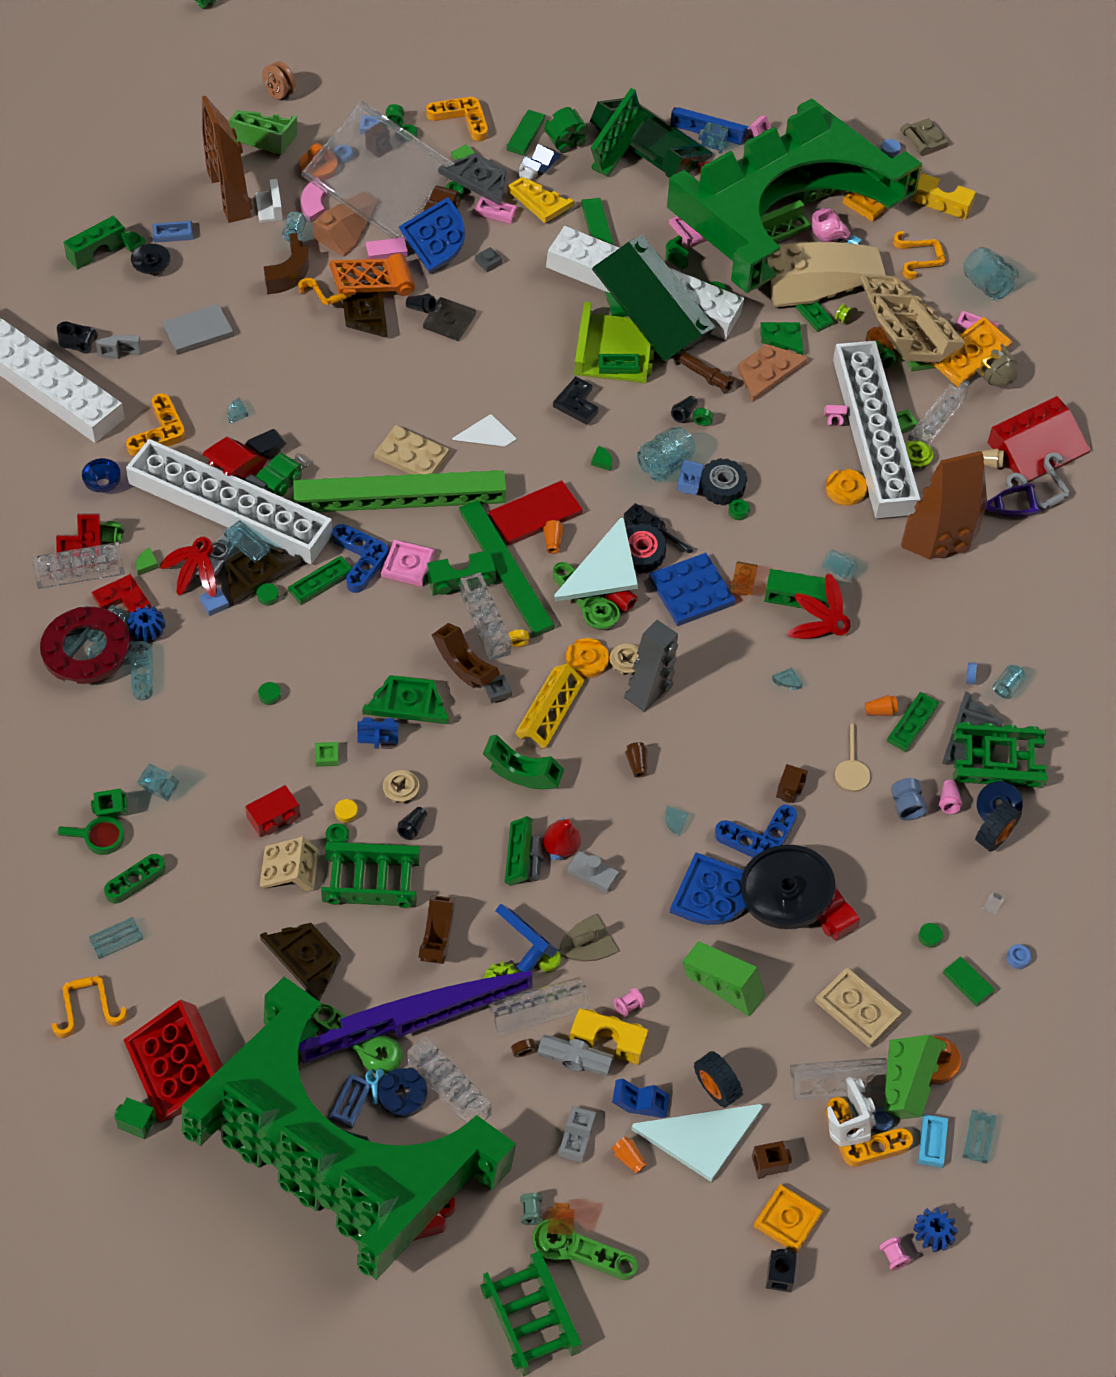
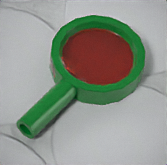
M108 816L92 820L85 829L63 826L58 828V835L84 838L88 849L99 855H108L116 852L124 842V830L121 823L115 818Z

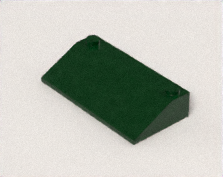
M623 98L598 101L589 122L594 124L597 130L602 131ZM640 105L641 111L647 113L648 119L628 148L665 172L668 178L682 170L690 173L698 167V163L705 162L712 157L713 153Z
M643 234L627 242L592 268L596 276L664 362L706 340L715 328L714 324Z

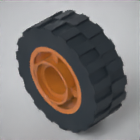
M1008 801L1002 802L982 824L977 832L975 841L988 851L993 852L1013 831L1021 818L1022 812Z
M710 1051L694 1062V1069L699 1082L719 1106L726 1108L742 1097L743 1089L740 1081L730 1065L718 1053Z

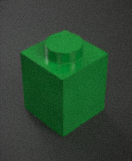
M128 1097L123 1105L120 1104L117 1107L114 1115L118 1129L142 1139L146 1138L156 1120L153 1107Z

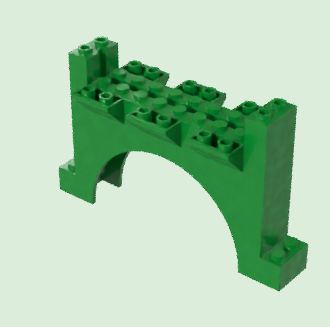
M811 98L798 105L797 114L788 118L786 134L780 137L777 129L772 127L745 142L742 159L737 161L732 151L719 156L717 159L701 167L700 182L685 170L670 177L667 208L733 261L731 281L744 292L749 293L777 275L765 262V258L779 251L780 246L768 235L761 222L762 215L773 204L789 195L802 191L838 189L867 196L890 209L917 193L922 163L907 151L896 155L893 159Z
M284 976L265 994V1026L182 1104V1133L190 1142L194 1141L199 1146H202L221 1127V1140L227 1148L237 1151L244 1161L249 1164L252 1163L258 1168L263 1162L278 1169L279 1186L285 1192H291L302 1205L310 1207L314 1211H317L322 1205L324 1208L331 1209L337 1214L336 1227L338 1231L345 1237L349 1236L358 1245L360 1252L357 1255L356 1265L364 1275L371 1276L377 1280L472 1176L480 1184L487 1185L493 1190L512 1168L516 1143L477 1115L464 1126L447 1136L434 1141L413 1145H387L367 1141L351 1135L334 1125L321 1114L308 1097L298 1069L300 1063L299 1043L307 1038H313L320 1031V1028L312 1023L310 1019L321 1007L322 1003Z

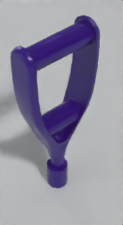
M1025 484L1000 492L987 501L985 511L1008 517L1039 514L1041 509L1038 507L1034 492L1035 485ZM1026 491L1030 509L1006 510L1004 508L1002 497Z

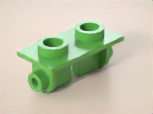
M116 521L100 523L101 541L114 544L122 542L123 535L120 532H125V529Z

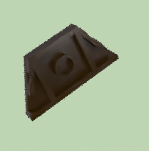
M357 292L355 295L343 300L346 327L381 337H388L382 292Z
M257 541L224 562L232 603L236 604L257 591L258 587L262 584L269 583L301 563V557L296 554L295 556L284 553L283 549L271 547L262 541Z
M312 923L302 924L295 928L281 929L282 932L269 935L267 932L260 934V940L305 990L316 1000L320 1001L341 960L339 952Z

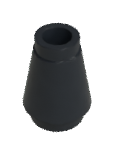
M429 293L409 296L406 299V307L428 314L435 310L436 299Z
M688 396L673 405L671 411L672 418L679 423L687 421L698 404L697 399L694 396Z
M416 807L399 821L397 827L398 834L406 840L417 837L427 817L426 810L422 807Z

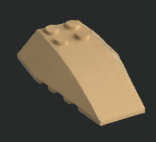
M838 242L778 244L780 250L765 258V262L777 273L776 277L771 279L770 290L774 308L815 303L820 298L826 296L831 298L838 292H849L854 287L860 285L863 287L862 274L886 276L879 249L860 244Z
M861 275L866 296L879 325L905 361L940 362L964 346L965 342L949 322L943 317L938 318L935 315L936 311L932 307L926 308L919 296H912L910 294L912 290L897 277Z

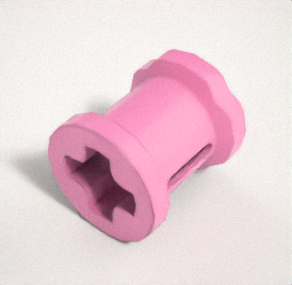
M635 987L630 989V993L625 996L613 999L617 1012L623 1018L627 1017L628 1013L637 1007L642 1008L645 1006L641 993Z
M900 1237L891 1238L879 1246L880 1250L885 1252L890 1262L889 1267L891 1271L898 1270L911 1261L910 1256H906L900 1245Z

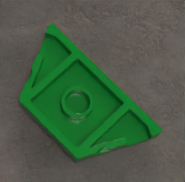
M389 675L384 681L383 686L378 688L373 694L374 698L368 705L365 704L362 709L363 715L448 724L449 722L448 714L444 710L434 680Z

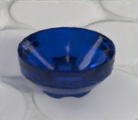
M106 458L92 460L82 470V480L85 486L94 492H108L114 489L121 479L118 464ZM100 479H107L109 481L104 486L97 484Z

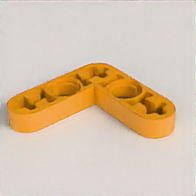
M464 97L431 102L426 106V117L429 120L438 121L465 117L472 139L475 141L487 139L488 127L477 98ZM455 107L457 110H449L448 108ZM477 117L479 120L473 121L471 118Z
M160 393L153 396L151 400L153 411L161 427L129 437L126 441L127 452L131 456H136L144 446L145 441L153 437H160L161 440L157 443L167 447L178 444L185 439L184 426L168 395ZM161 402L165 405L164 409L160 405ZM165 416L174 417L171 421L163 420Z
M833 1097L828 1101L825 1110L827 1119L828 1107L831 1106L833 1110L834 1105L838 1109L842 1108L840 1113L842 1120L839 1121V1124L854 1118L847 1101L843 1098ZM833 1111L837 1120H839L838 1112ZM858 1128L852 1129L853 1133L858 1131ZM897 1128L873 1135L870 1141L853 1145L855 1153L860 1152L858 1158L850 1155L851 1145L843 1147L838 1145L844 1161L849 1166L858 1167L908 1152L911 1148L913 1137L904 1128ZM900 1136L902 1140L906 1139L905 1144L902 1145L901 1142H896L897 1137ZM880 1142L885 1150L877 1153L873 1151L871 1144Z

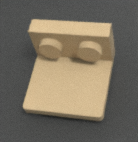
M304 837L266 846L264 849L260 887L264 889L293 881L306 892L314 890L319 849Z

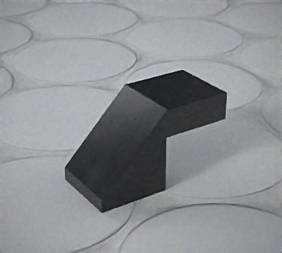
M271 429L249 439L244 445L262 457L267 455L274 458L287 442L276 429Z

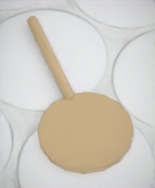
M850 724V760L841 762L836 767L834 774L838 785L852 792L866 788L871 777L866 765L855 760L854 724Z

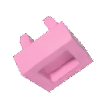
M760 116L747 128L750 136L756 137L763 131L771 128L767 116Z
M826 405L824 407V416L828 417L827 425L831 426L832 418H837L839 421L838 426H841L843 424V417L847 414V406Z

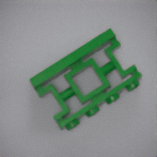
M961 722L953 729V742L964 743L965 760H956L954 762L953 780L956 783L988 785L992 782L1002 781L1013 786L1042 788L1047 783L1046 765H1035V748H1043L1046 744L1044 740L1046 730L1039 729L1036 726L1017 728L1016 725H1005L1004 727H997L991 723L973 725L971 722ZM972 737H984L982 748H972ZM1017 740H1028L1027 751H1017ZM990 745L1009 746V763L990 762ZM972 757H982L983 768H970L972 766ZM1017 760H1027V771H1015L1017 769Z

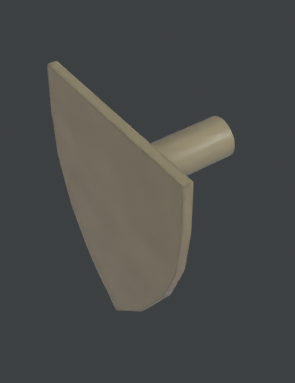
M597 914L577 923L566 935L560 949L561 956L578 961H596L619 952Z

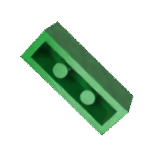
M770 569L764 602L804 609L795 599V594L800 593L819 600L829 608L824 577Z

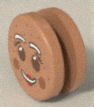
M277 61L263 69V83L272 97L282 99L284 96L291 95L295 91L294 75L284 62Z

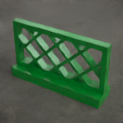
M629 89L591 146L594 158L592 169L607 177L610 176L648 119L647 113L641 111L635 89Z

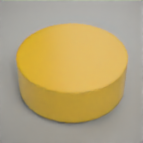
M525 630L510 631L507 634L508 644L513 647L527 645L529 643V633Z
M343 799L335 805V817L337 820L349 823L356 819L358 808L354 801Z

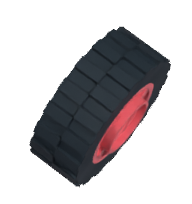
M643 523L627 528L626 532L634 570L638 573H648L651 570L657 569L659 565L661 566L663 559L665 560L666 540L663 537V533L657 527ZM641 546L647 547V549L640 550L638 548Z

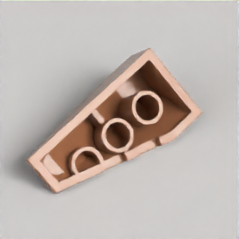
M363 192L325 211L313 222L314 239L342 256L347 255L357 246L359 237L364 232L366 223L371 219L378 201Z

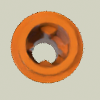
M547 521L543 527L548 553L555 554L559 552L564 527L560 521Z
M889 694L865 702L866 715L893 716V714L898 713L896 696H890Z
M625 1136L611 1148L614 1151V1156L634 1171L635 1174L647 1166L633 1139L630 1140Z

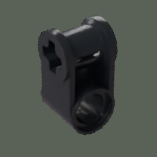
M68 321L59 323L56 328L58 343L61 347L82 353L91 352L92 343L98 337L97 331L92 327Z

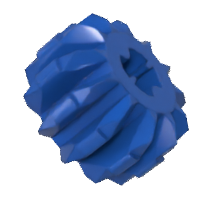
M147 605L144 609L137 607L136 612H130L127 625L131 636H135L137 641L144 639L147 643L150 638L155 641L156 635L162 636L163 629H165V620H163L164 617L161 611H157L155 606L151 609Z
M936 1207L932 1213L927 1208L924 1210L923 1215L917 1216V1224L914 1225L913 1230L918 1233L915 1237L916 1241H924L923 1249L930 1245L933 1252H936L938 1247L944 1251L947 1249L948 1244L952 1245L954 1243V1236L957 1234L958 1229L953 1227L955 1218L947 1219L948 1211L940 1214L938 1207Z

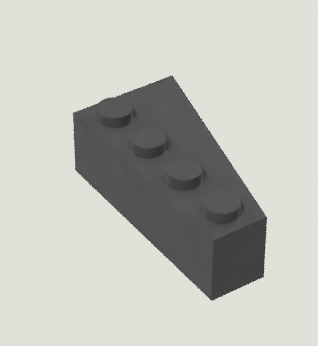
M656 620L642 635L637 652L639 656L632 668L635 670V673L628 681V685L631 688L624 695L626 700L643 712L673 686L672 679L675 673L674 664L677 659L675 656L678 648V633L659 620Z

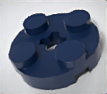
M399 1068L390 1071L382 1076L378 1088V1099L381 1107L387 1113L389 1111L399 1118H407L417 1114L422 1109L428 1095L427 1084L424 1078L414 1068ZM401 1088L409 1090L406 1094L407 1097L402 1098L401 1094L396 1095V1092Z

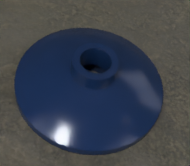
M992 782L986 785L977 797V811L984 821L996 809L995 801L1001 799L1003 802L1008 801L1022 812L1023 801L1021 794L1013 785L1007 782Z

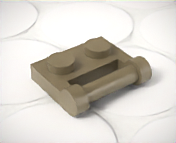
M930 118L913 124L906 123L900 129L903 135L907 136L917 147V152L921 156L948 147L949 141Z

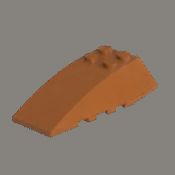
M982 451L940 461L930 479L931 485L925 487L922 492L924 495L923 499L917 501L914 506L916 511L907 518L901 541L903 549L927 559L943 558L947 555L963 553L970 549L980 530L987 506Z

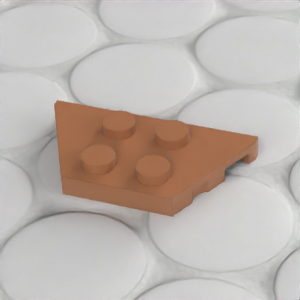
M766 344L740 362L737 370L740 377L743 378V384L748 389L749 398L753 402L804 366L808 358L804 355Z

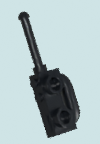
M635 503L624 513L623 519L626 528H631L635 523L638 525L640 523L650 524L653 527H657L663 533V536L680 546L687 553H692V547L687 546L667 532L664 521L660 520L657 516H653L643 506Z

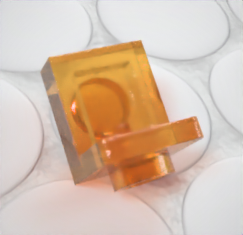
M881 326L873 327L867 331L865 341L877 340L895 352L893 344L887 338Z
M737 561L730 591L739 595H752L758 566Z
M555 1202L554 1208L549 1207L548 1233L573 1234L575 1209H570L569 1203Z

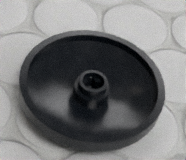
M778 845L760 852L747 864L741 878V895L747 910L761 923L778 929H798L818 921L830 909L835 897V877L829 863L817 852L799 845Z

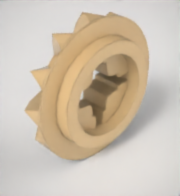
M633 644L616 646L610 653V664H612L613 670L620 671L621 675L623 673L631 675L635 672L632 668L639 656L637 654L639 647ZM623 658H631V663L623 662Z
M397 770L388 774L383 782L386 798L389 797L393 803L399 801L403 804L405 801H412L419 791L417 777L406 770ZM405 781V789L397 792V786L400 787Z

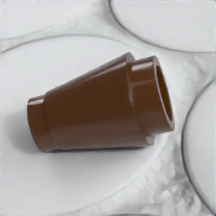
M635 742L627 745L625 754L634 777L646 776L647 748L644 743Z

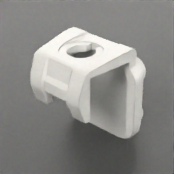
M851 1076L845 1080L849 1098L848 1105L854 1118L839 1124L831 1106L828 1107L829 1134L831 1139L840 1147L870 1141L872 1127L876 1126V1121L872 1114L875 1112L874 1103L870 1097L865 1098L862 1093L865 1092V1087L860 1078H852ZM859 1128L857 1132L847 1135L850 1130Z

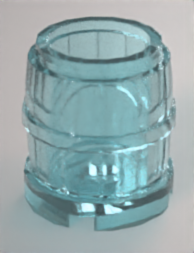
M984 247L974 250L967 257L963 267L966 277L991 300H994L996 297L1002 299L1008 295L1016 285L1013 282L1015 276L1017 278L1019 276L1018 270L1012 264L1007 263L1001 255L993 250Z
M671 427L664 432L658 433L651 441L640 446V451L637 452L638 462L645 473L649 472L653 475L650 477L651 479L659 482L664 481L673 472L682 468L684 460H690L693 457L695 443L686 430L680 427Z

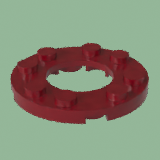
M77 607L59 615L47 626L40 642V653L48 671L62 681H77V684L94 683L111 676L124 664L128 650H130V636L123 620L115 613L100 607ZM89 627L93 630H100L106 636V647L95 658L75 660L64 652L65 639L77 629Z

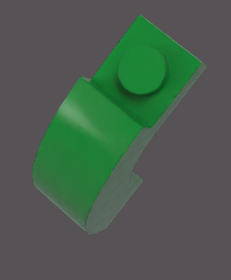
M497 734L489 737L483 755L492 762L490 767L492 771L512 783L532 789L558 788L565 770L552 756L530 758L515 752Z

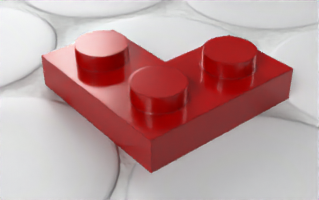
M78 513V535L56 536L57 557L100 558V514Z
M131 574L91 592L97 605L107 610L121 603L129 614L130 612H136L137 607L144 609L147 605L151 609L150 602Z

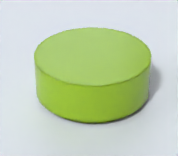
M557 951L553 958L544 954L537 965L544 972H554L561 964V955L559 951Z

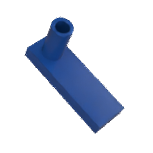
M500 904L495 910L533 944L516 966L520 971H531L544 954L553 958L557 953V948L511 908Z

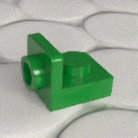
M678 235L666 244L665 258L683 270L688 266L689 252L681 247L683 237Z

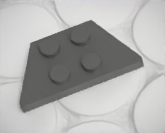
M476 153L457 159L453 165L448 167L441 165L438 168L439 174L498 205L501 204L506 179L505 168Z
M965 691L954 728L961 722H971L973 725L991 723L1001 727L1003 720L996 714L991 713L984 704L979 705L971 698V694ZM953 731L942 762L945 765L954 764L956 760H965L964 743L953 742ZM972 737V748H982L984 737ZM990 745V761L996 745ZM972 757V762H982V757Z

